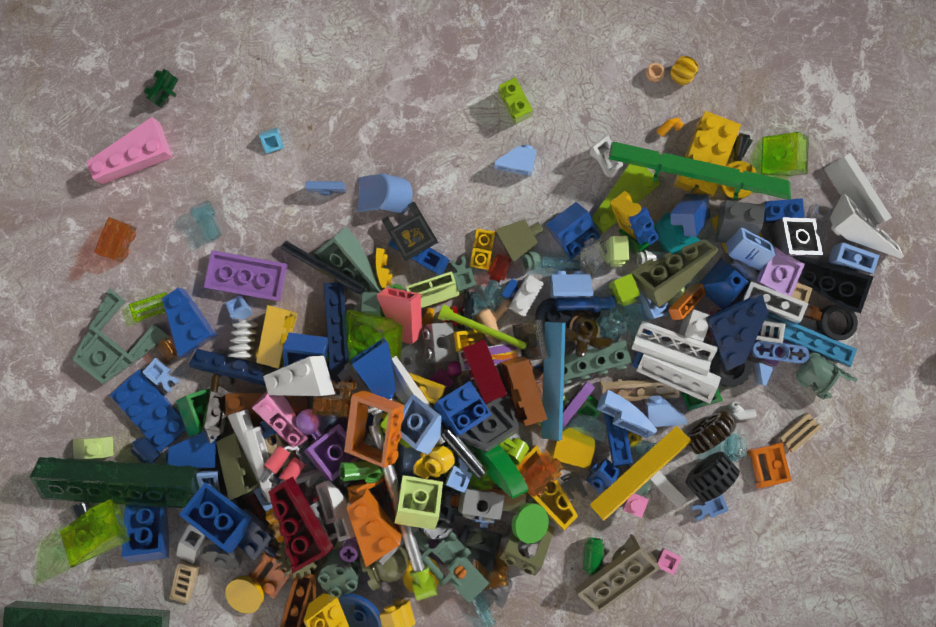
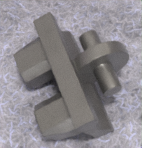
M348 362L345 364V368L338 374V377L344 384L352 378L357 383L349 389L351 395L363 390L371 392L352 363Z

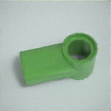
M363 459L357 462H344L339 467V475L343 481L365 479L367 483H375L382 478L380 466Z

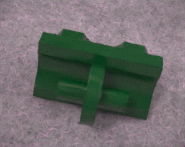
M165 69L162 71L156 70L153 75V79L156 82L153 87L147 86L143 92L148 100L160 108L163 107L169 96L176 97L177 94L173 92V89L179 80Z

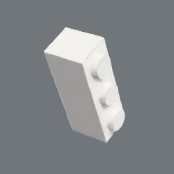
M754 282L748 284L741 300L743 301L756 294H762L768 312L796 324L801 322L808 306L806 302Z

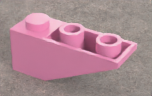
M266 391L252 407L292 448L298 447L309 438L307 434H303L297 429V416L283 395H268V391Z

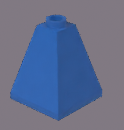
M720 258L698 284H703L706 296L723 310L732 305L750 282Z

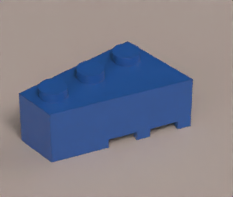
M178 287L162 298L178 357H188L217 336L186 289Z

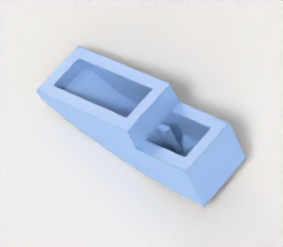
M607 390L600 396L597 410L613 416L612 424L645 438L656 433L657 429L638 408L620 395Z

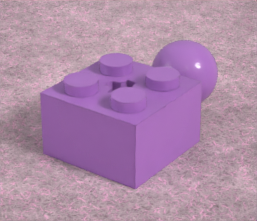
M305 409L297 415L296 427L303 434H311L315 442L306 448L304 452L325 480L332 481L339 476L341 463L356 462L360 458L344 452L346 432L340 424L324 433L320 427L322 421L319 413L313 409ZM335 449V457H331L330 450L332 451Z

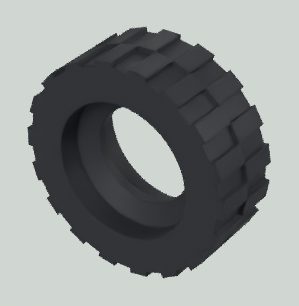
M717 351L711 361L709 372L721 377L720 386L737 387V385H742L749 379L753 367L752 359L748 355L745 363L738 365V370L735 374L726 375L720 369L721 360Z

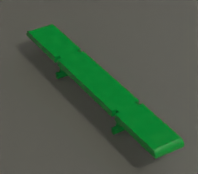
M612 142L610 145L609 160L654 169L653 181H657L659 171L734 187L735 200L738 198L740 189L791 200V184L788 180L744 170L742 173L739 169L668 153L661 155L659 151L618 142Z

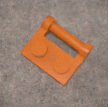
M779 442L747 449L756 478V488H765L792 481L783 443ZM759 454H763L769 479L764 480L758 457Z
M264 551L262 559L254 571L248 574V577L252 578L253 582H258L262 590L274 599L291 574L289 573L285 577V570H278L281 563H276V559L280 558V556L276 555L273 559ZM268 562H272L274 565L264 579L261 578L260 574Z

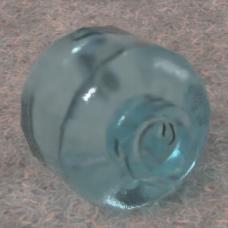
M731 433L729 437L721 442V452H724L732 462H740V458H744L747 455L746 439L741 437L739 433Z

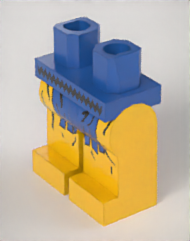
M624 191L610 201L619 227L636 239L639 244L642 245L644 242H647L651 245L658 240L659 237L653 226L654 223L648 209L645 207L641 208L639 204L633 203L629 193Z

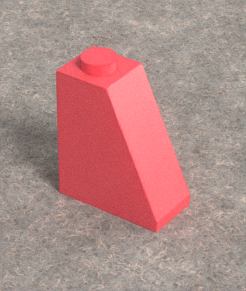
M386 287L377 294V299L395 339L403 341L405 344H413L422 336L421 294Z

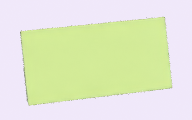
M452 271L406 286L407 291L421 294V309L460 296Z

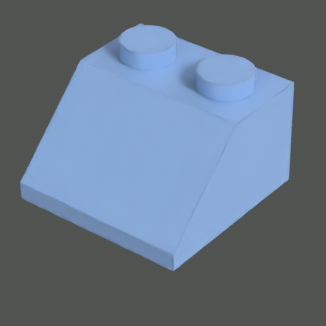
M555 271L550 276V298L570 299L590 298L593 296L590 274H585V271H574V274H566V271Z
M412 394L404 405V419L400 430L401 438L415 450L429 455L440 439L441 415Z

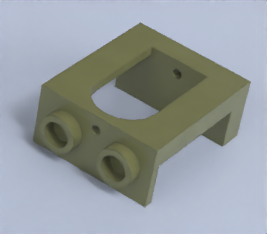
M548 525L546 534L540 540L536 553L532 558L523 557L519 553V539L511 530L505 549L499 559L504 560L510 566L522 569L526 574L535 576L542 568L555 527Z

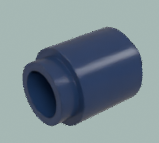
M138 438L130 445L132 447L130 452L143 465L146 464L149 467L160 457V454L157 453L158 450L146 438Z

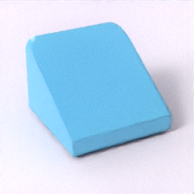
M278 128L260 132L259 138L266 154L284 149Z

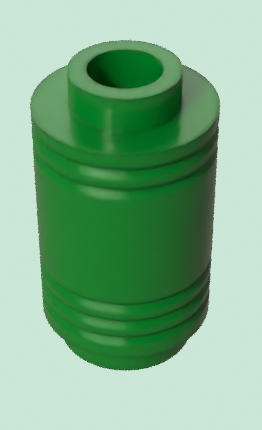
M588 537L587 541H585L583 570L586 571L587 575L593 576L603 567L605 545L603 539Z

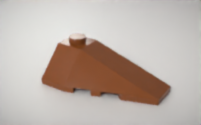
M265 392L226 393L227 418L229 414L248 409L253 427H259V423L264 421V419L252 407ZM283 395L296 416L301 411L309 409V396Z

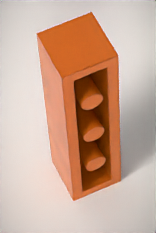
M702 283L692 284L668 309L672 320L684 319L706 295Z

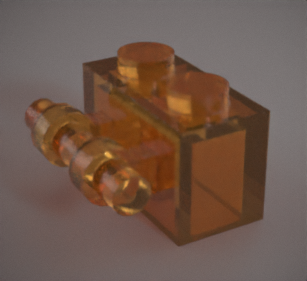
M108 217L94 253L123 263L128 257V248L136 237L137 228Z
M331 380L335 394L314 396L312 415L328 418H349L352 397L350 396V391L356 389V384L350 383L348 380L340 382ZM336 390H340V395H336Z
M547 450L542 451L521 472L528 486V492L532 496L537 494L541 496L548 489L546 485L551 480L553 482L556 481L562 474L560 472L563 469L560 465L561 462L554 458Z

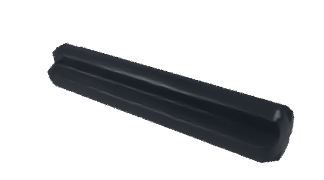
M450 427L444 429L441 432V436L478 479L484 476L486 469Z

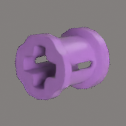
M355 536L343 540L340 557L346 562H353L358 556V549L360 547Z

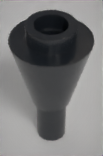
M739 133L736 137L734 161H742V158H744L753 142L750 139V135Z

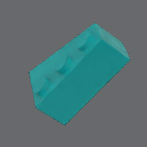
M669 212L662 215L654 224L655 231L659 237L657 242L666 254L670 252L672 255L680 252L683 247L700 241L697 237L684 236L683 225H671Z

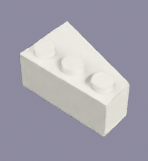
M324 356L307 357L263 376L268 395L323 396L335 394Z

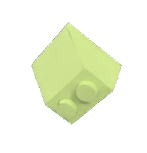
M403 475L394 523L435 530L439 519L443 482Z

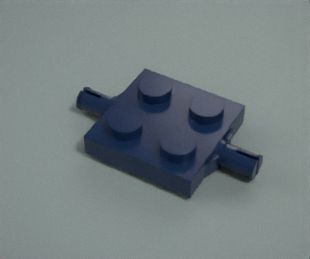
M245 508L243 511L250 515L251 519L243 539L237 546L254 561L264 551L274 559L277 550L270 544L276 533L250 510Z

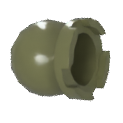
M402 547L383 566L379 564V561H375L366 567L362 554L359 555L363 572L367 571L370 577L367 583L373 591L381 588L382 581L390 583L399 580L408 569V554Z

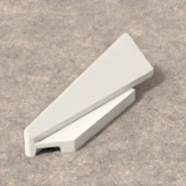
M397 356L393 357L391 362L396 394L405 405L411 395L414 394L432 408ZM441 432L440 439L438 440L435 446H438L445 442V440L441 436Z
M248 409L229 414L228 419L267 503H270L268 491L278 484L274 473L270 474L265 483L259 481L260 476L266 469L263 465L269 458L261 426L253 428Z

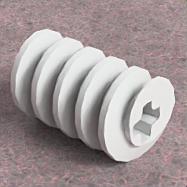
M234 318L239 323H234L232 326L238 330L231 332L236 338L230 339V342L234 343L235 346L229 347L234 353L228 354V357L247 359L253 356L248 350L254 349V346L249 344V342H254L255 338L250 335L256 334L257 331L252 329V327L258 326V323Z

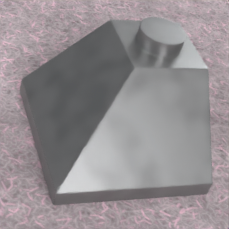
M781 218L769 226L772 244L786 255H823L816 219Z

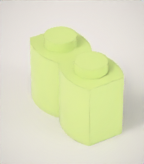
M628 236L609 237L605 241L606 264H610L611 268L622 267L626 261H629Z

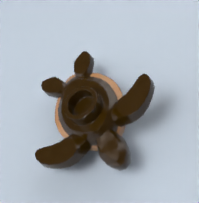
M575 310L578 315L572 319L569 329L565 327V339L576 344V356L579 358L583 357L589 346L596 349L610 347L613 342L611 338H599L600 328L596 319L599 318L601 312L589 314L585 310Z

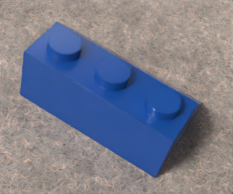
M206 482L179 514L193 527L230 554L243 539L251 519L250 515Z

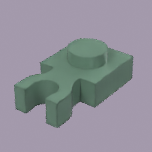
M465 256L461 257V265H456L455 260H451L452 267L457 271L453 273L459 293L477 287L471 267L465 268Z

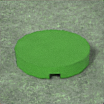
M526 503L518 509L517 514H514L512 530L513 534L520 541L534 544L540 541L546 534L549 518L542 506L535 503Z

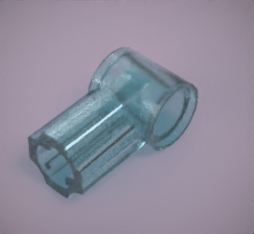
M209 201L190 208L192 217L198 223L205 241H212L222 236L215 220L214 208Z

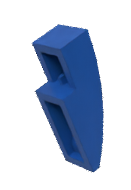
M391 239L388 245L399 252L394 241ZM428 248L411 258V260L438 276L443 274L450 262L446 256L432 248Z

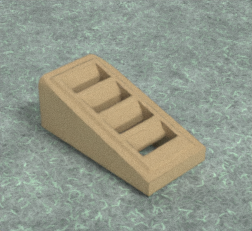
M185 560L178 562L170 599L189 604L201 565L195 563L192 565ZM183 570L191 572V575L183 573ZM181 577L189 579V582L181 580ZM179 584H181L184 586H188V588L184 589L178 586ZM177 591L186 593V597L176 595Z

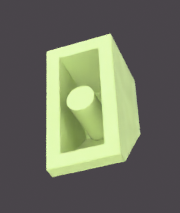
M113 436L73 439L74 458L92 459L113 456Z

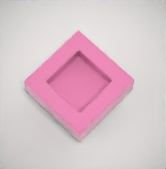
M634 493L625 501L622 510L642 518L649 499Z
M662 548L657 558V563L662 570L674 575L682 557Z

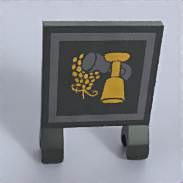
M415 202L408 204L414 216L394 227L388 216L382 219L404 261L439 243Z

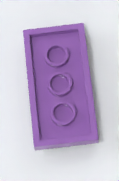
M211 250L204 288L281 302L288 264Z

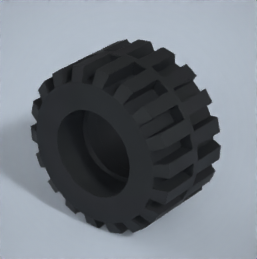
M720 451L709 455L699 462L690 471L685 483L701 502H708L726 492L737 480L740 470L724 452Z

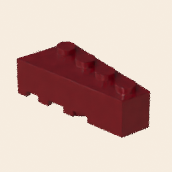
M293 476L269 490V497L275 517L278 518L279 531L286 545L285 551L287 557L289 556L290 568L293 574L328 554L333 545Z

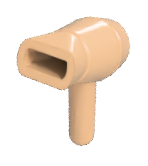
M505 299L494 314L491 313L490 309L481 310L476 315L477 322L499 331L496 322L508 309L511 301ZM485 334L492 346L502 342Z

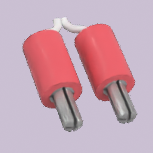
M277 446L263 465L266 469L260 476L259 481L265 483L271 473L276 474L290 455L286 449L296 450L299 459L292 458L279 477L282 480L280 483L292 476L296 480L306 466L301 462L300 448L297 446L293 448L290 446L284 448Z

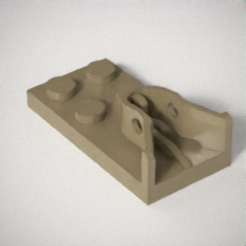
M630 534L626 543L613 554L611 563L575 588L577 595L598 614L661 569L651 553H647L639 545L633 534Z

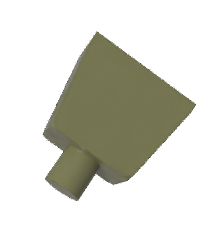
M525 219L495 230L512 264L534 248L538 243L535 236L544 232L539 222L528 226Z

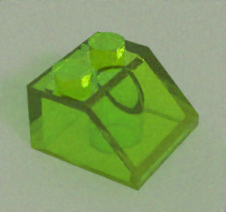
M798 131L763 137L761 174L777 176L808 174L809 136Z

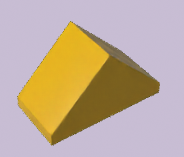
M477 330L453 332L456 352L463 351L462 347L484 338V333Z

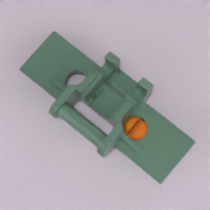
M419 530L414 534L418 547L424 552L421 555L423 564L429 566L430 572L440 582L439 585L441 587L449 581L465 600L470 603L489 584L467 559L472 552L463 546L456 538L454 532H451L445 538L439 539V544L436 548H431L428 545L429 539L423 536ZM432 552L437 555L447 566L450 574L445 576L428 556Z

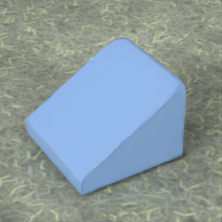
M241 294L225 303L230 317L236 323H239V321L234 318L246 319L253 314L244 296Z
M754 362L757 385L766 386L773 369L763 363Z

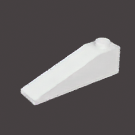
M845 194L840 197L830 217L833 225L831 228L838 236L842 235L847 240L901 259L904 257L900 247L883 230L879 231L874 221L870 217L866 218L861 212V208Z

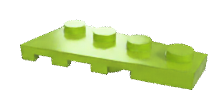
M629 164L593 215L592 220L595 226L603 234L617 222L610 201L624 191L630 194L633 203L638 204L661 183L658 180L653 181V174L647 168Z

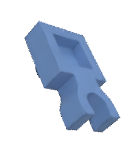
M723 495L711 501L703 502L701 505L694 504L690 506L693 511L700 509V514L694 516L697 521L703 519L706 514L713 518L729 511Z

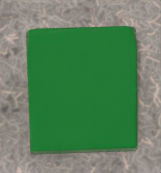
M590 394L576 413L589 424L601 413V411L597 410L599 401Z

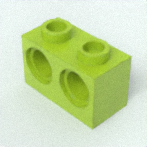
M516 77L498 86V94L515 125L532 117L533 109Z
M632 273L607 284L611 295L615 296L616 305L622 304V307L636 302L635 297L640 296Z

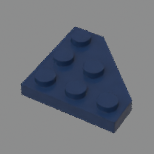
M756 294L706 317L725 370L741 365L747 359L768 314L762 294Z

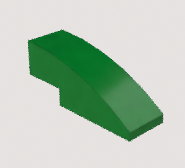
M497 445L489 452L476 448L475 457L487 468V475L512 499L528 491V486L521 473L500 445Z

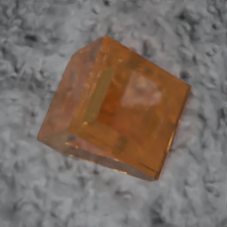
M161 340L157 348L167 363L178 357V353L170 340Z

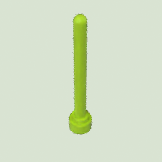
M443 304L438 315V319L442 321L453 320L520 349H525L527 346L525 342L454 313L447 305Z

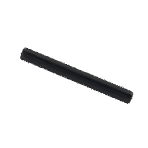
M284 241L281 246L283 251L357 294L363 292L365 288L363 284L292 243Z

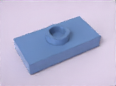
M305 182V189L308 192H318L320 195L325 196L332 195V193H346L344 182Z

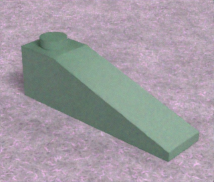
M347 226L313 253L319 260L365 286L363 292H381L383 290L359 241Z

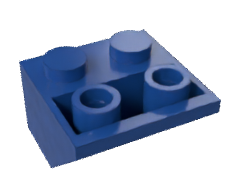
M577 202L546 224L552 237L570 260L601 237L589 212Z
M470 381L438 400L432 407L434 411L441 415V422L446 427H450L458 436L492 415Z

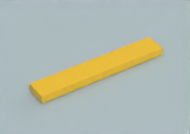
M678 426L673 428L618 478L614 484L590 504L592 509L603 521L606 520L691 442V439Z

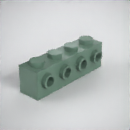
M626 340L612 343L610 347L605 349H589L580 358L576 356V353L564 356V384L571 383V379L578 377L579 380L590 378L589 374L597 372V375L608 373L609 368L615 367L616 370L627 368L626 364L632 362Z

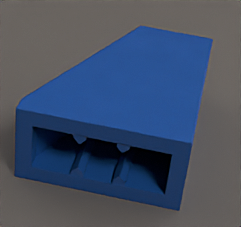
M383 337L352 358L351 363L373 394L390 400L396 392L389 344L385 337Z
M203 432L169 447V450L166 452L168 467L216 468L220 466L216 442L221 440V434L211 444L208 443L206 434Z

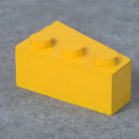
M267 305L260 346L255 356L257 358L256 363L283 368V347L288 333H293L298 313Z

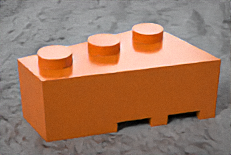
M367 487L350 498L346 508L365 566L367 567L398 547L402 534Z

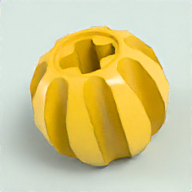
M681 56L674 63L670 76L676 83L688 85L696 76L699 65L692 57Z

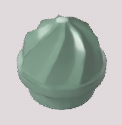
M529 251L522 256V264L526 270H535L540 266L541 257L538 253Z

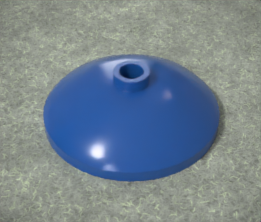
M343 594L338 598L349 627H382L379 616L380 612L366 598L355 594Z

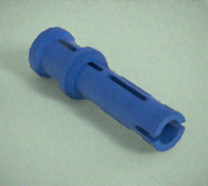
M595 295L592 298H557L556 309L557 311L592 310L593 312H599V310H609L614 312L616 309V299L614 295L609 297Z

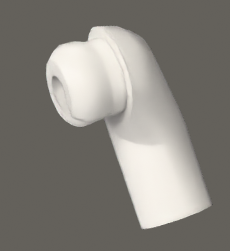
M733 401L728 406L729 412L738 420L753 419L757 416L755 409L744 410L737 401Z

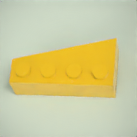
M533 445L528 450L521 464L516 467L528 486V491L526 492L528 496L546 510L549 518L560 529L565 530L578 515L560 487L557 478L549 468L550 466L541 454L539 447Z

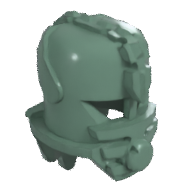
M818 353L809 354V359L800 365L795 377L803 387L808 388L811 386L812 390L822 400L832 398L831 393L828 391L835 384L839 376L847 381L852 380L856 382L858 380L856 377L851 376V374L846 373L845 370L840 369L837 365L827 361L826 358L821 357Z

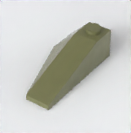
M704 239L683 247L680 252L672 255L670 252L664 254V258L659 260H648L631 271L646 297L659 308L676 296L718 252V248Z

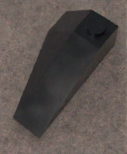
M794 256L796 260L805 264L798 280L840 308L861 314L874 276L806 257Z

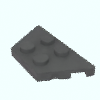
M508 391L506 396L493 400L486 405L492 414L490 417L458 436L462 442L489 452L519 431L514 407L511 404Z

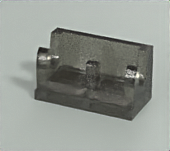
M575 471L557 478L570 499L574 500L571 492H574L575 489L582 497L588 495L579 475Z

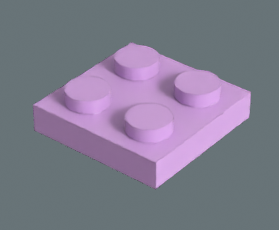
M773 247L775 256L760 270L756 283L791 297L805 264Z

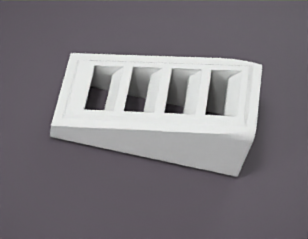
M764 321L761 336L757 335L756 340L783 343L786 323ZM766 326H770L769 337L765 336ZM775 327H779L777 338L773 337Z

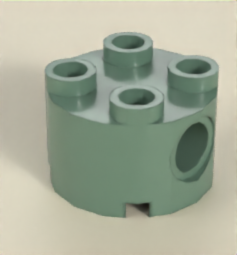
M341 549L332 550L326 555L318 576V581L322 588L329 595L337 598L356 590L362 568L358 556L353 562L342 560L340 557Z

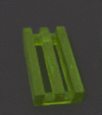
M163 292L128 304L133 321L137 323L166 313L165 308L137 317V314L164 306L163 301L135 310L134 307L161 299L168 294Z

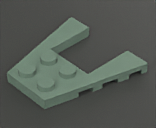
M110 288L107 291L108 294L104 302L101 303L98 309L99 312L95 320L91 322L90 329L73 358L74 362L102 384L109 382L170 338L167 333L153 324L128 353L101 330L126 302V300Z

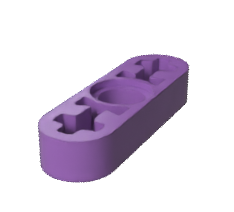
M588 381L581 386L564 408L562 429L594 390L595 387Z

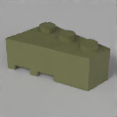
M233 433L217 441V449L229 500L259 487L236 434Z

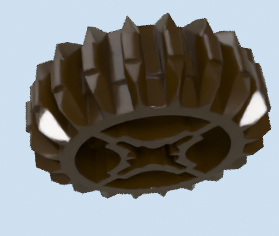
M720 411L701 421L687 434L691 439V442L687 445L688 448L696 454H701L720 444L736 428L733 417L727 411Z

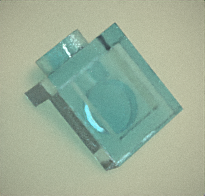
M491 279L484 289V295L473 294L472 298L480 308L487 309L488 307L495 309L504 289L498 281Z

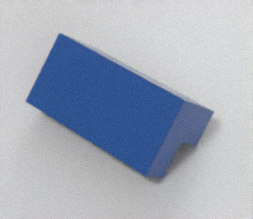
M685 194L670 213L671 225H683L684 236L697 237L711 216L709 194Z

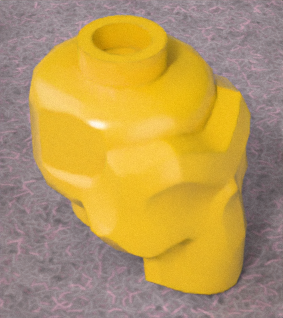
M438 445L432 449L429 455L421 452V458L415 462L413 467L414 474L426 479L430 476L440 477L441 474L446 473L454 465L453 451L449 447Z

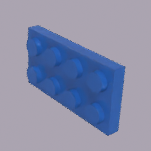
M138 369L110 396L159 452H163L186 431V428L178 410L156 385L142 373V369Z

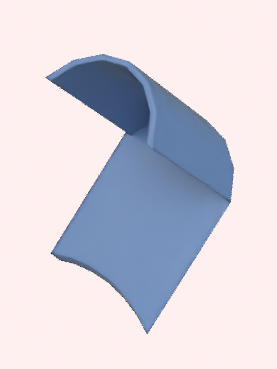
M384 173L358 178V212L381 209L404 214L409 209L408 204L412 202L413 193L410 182L405 178Z

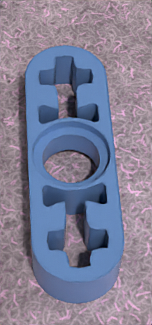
M755 341L750 350L754 357L790 363H805L809 359L808 349L798 345ZM761 345L762 348L770 350L769 352H761L759 354V351L756 350V347H760ZM779 346L784 349V355L781 358L775 355V349ZM790 352H800L803 356L798 359L797 356L790 355Z

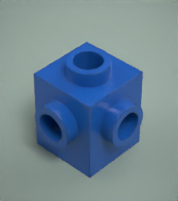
M606 458L601 463H594L589 468L588 472L590 474L586 481L601 493L614 484L621 471L616 466L613 467L612 463Z

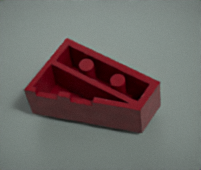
M485 338L462 347L463 352L460 354L464 363H469L471 368L468 371L472 382L476 381L478 385L476 391L484 400V403L486 404L506 396L507 392Z

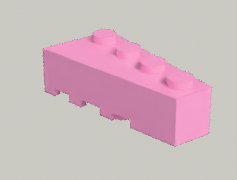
M151 117L88 160L87 165L93 180L104 184L173 158L160 122Z

